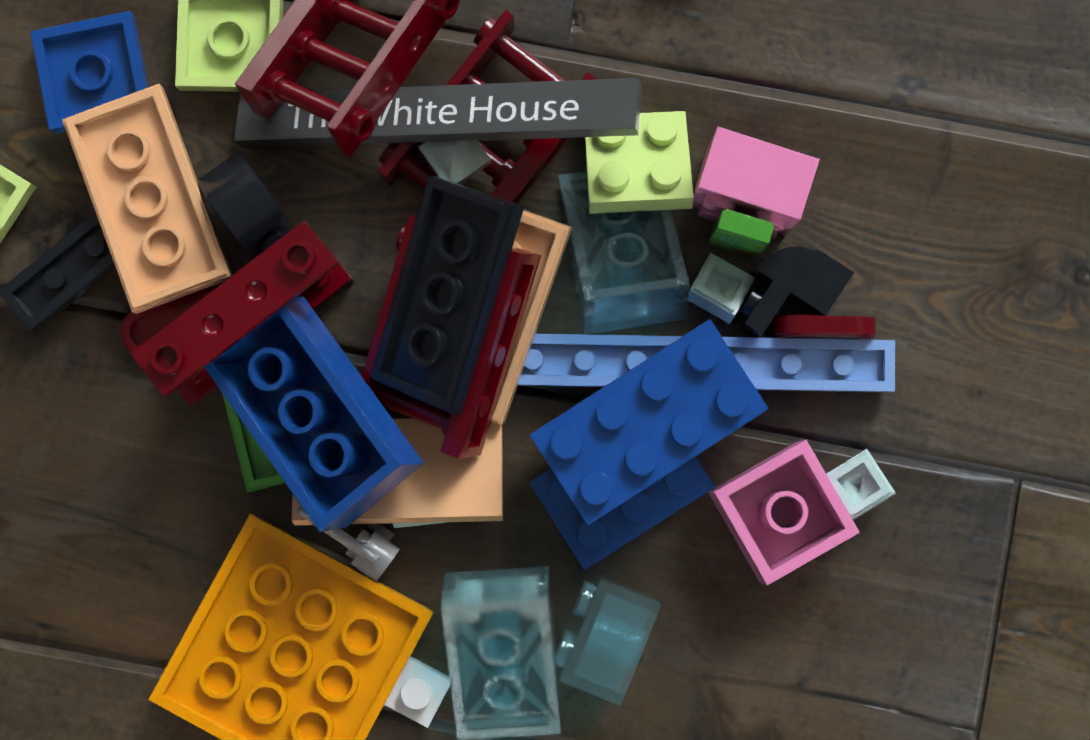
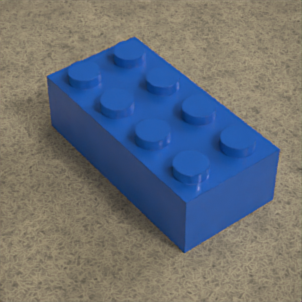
M297 296L205 367L319 532L347 528L424 464L423 460L304 297Z
M709 319L531 433L530 438L586 525L589 526L769 408L711 319Z

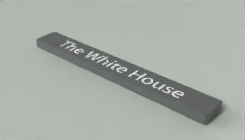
M639 78L400 87L377 119L371 136L366 141L361 142V144L639 136L642 85ZM352 89L313 90V92L342 104ZM240 93L234 141L240 147L337 145L327 128L328 121L285 101L279 104L269 119H266L252 112Z

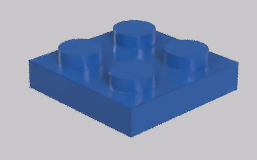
M131 11L30 31L48 127L54 134L66 132L62 119L149 87L136 18Z

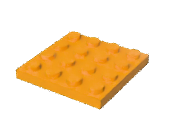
M250 514L148 700L221 740H366L434 611L379 581L375 582L356 569L261 517Z

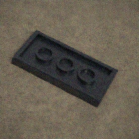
M429 175L370 379L450 414L463 413L523 214V206L443 178Z

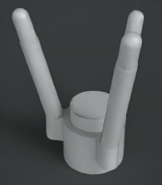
M299 506L298 514L315 526L303 507ZM367 524L373 534L371 535L363 529L356 539L341 529L324 531L348 548L345 555L349 558L316 543L297 537L363 573L375 582H377L400 550L390 542L395 533L382 524Z

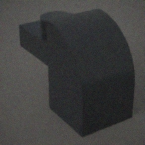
M240 150L198 179L204 193L219 216L253 259L295 228Z
M794 246L778 250L765 258L751 273V276L755 277V280L766 286V288L762 291L755 287L740 308L739 313L746 318L739 329L750 337L759 338L785 300L808 315L826 316L854 272L826 253L814 248Z

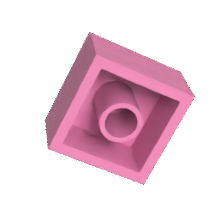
M718 126L707 148L693 191V207L699 208V216L716 222L721 212L725 209L772 222L774 229L771 239H776L777 234L786 236L801 220L820 159Z
M807 440L791 444L708 492L758 581L765 585L773 583L860 533Z

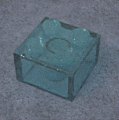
M597 574L594 584L584 581L573 608L574 614L580 616L575 631L573 633L564 630L553 658L555 659L554 664L560 667V682L621 706L662 604L653 596Z

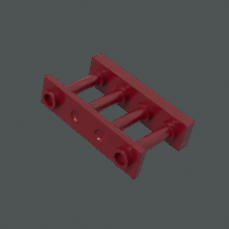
M295 0L235 82V85L252 112L266 119H269L279 104L285 101L328 121L327 128L340 151L351 158L361 142L366 141L371 136L377 119L442 25L456 13L460 0H414L399 23L353 4L354 0ZM341 21L386 40L371 63L325 44L324 41ZM317 62L358 81L342 104L295 83L309 63Z
M505 10L497 21L489 18L483 24L473 41L477 45L446 85L486 84L478 76L495 54H498L533 82L566 80L509 38L515 30L514 15ZM587 72L581 80H594L597 78ZM569 138L524 139L523 144L528 148L516 163L511 159H508L506 162L481 144L492 162L482 169L493 178L491 184L496 189L492 192L491 196L518 204ZM425 142L389 143L379 158V162L383 164L378 170L382 179L392 186L400 174L403 173L425 190L429 175L438 177L432 169L415 157L419 152V146Z
M409 215L407 223L402 227L397 237L396 249L398 254L361 376L385 409L389 408L442 429V434L445 437L440 452L457 459L481 455L542 255L525 249L512 248L463 413L450 414L370 379L417 216Z
M304 220L133 351L131 355L163 397L169 396L177 389L187 404L194 406L218 387L206 371L205 367L297 296L304 297L312 309L317 311L352 284L354 280L326 244L318 238Z

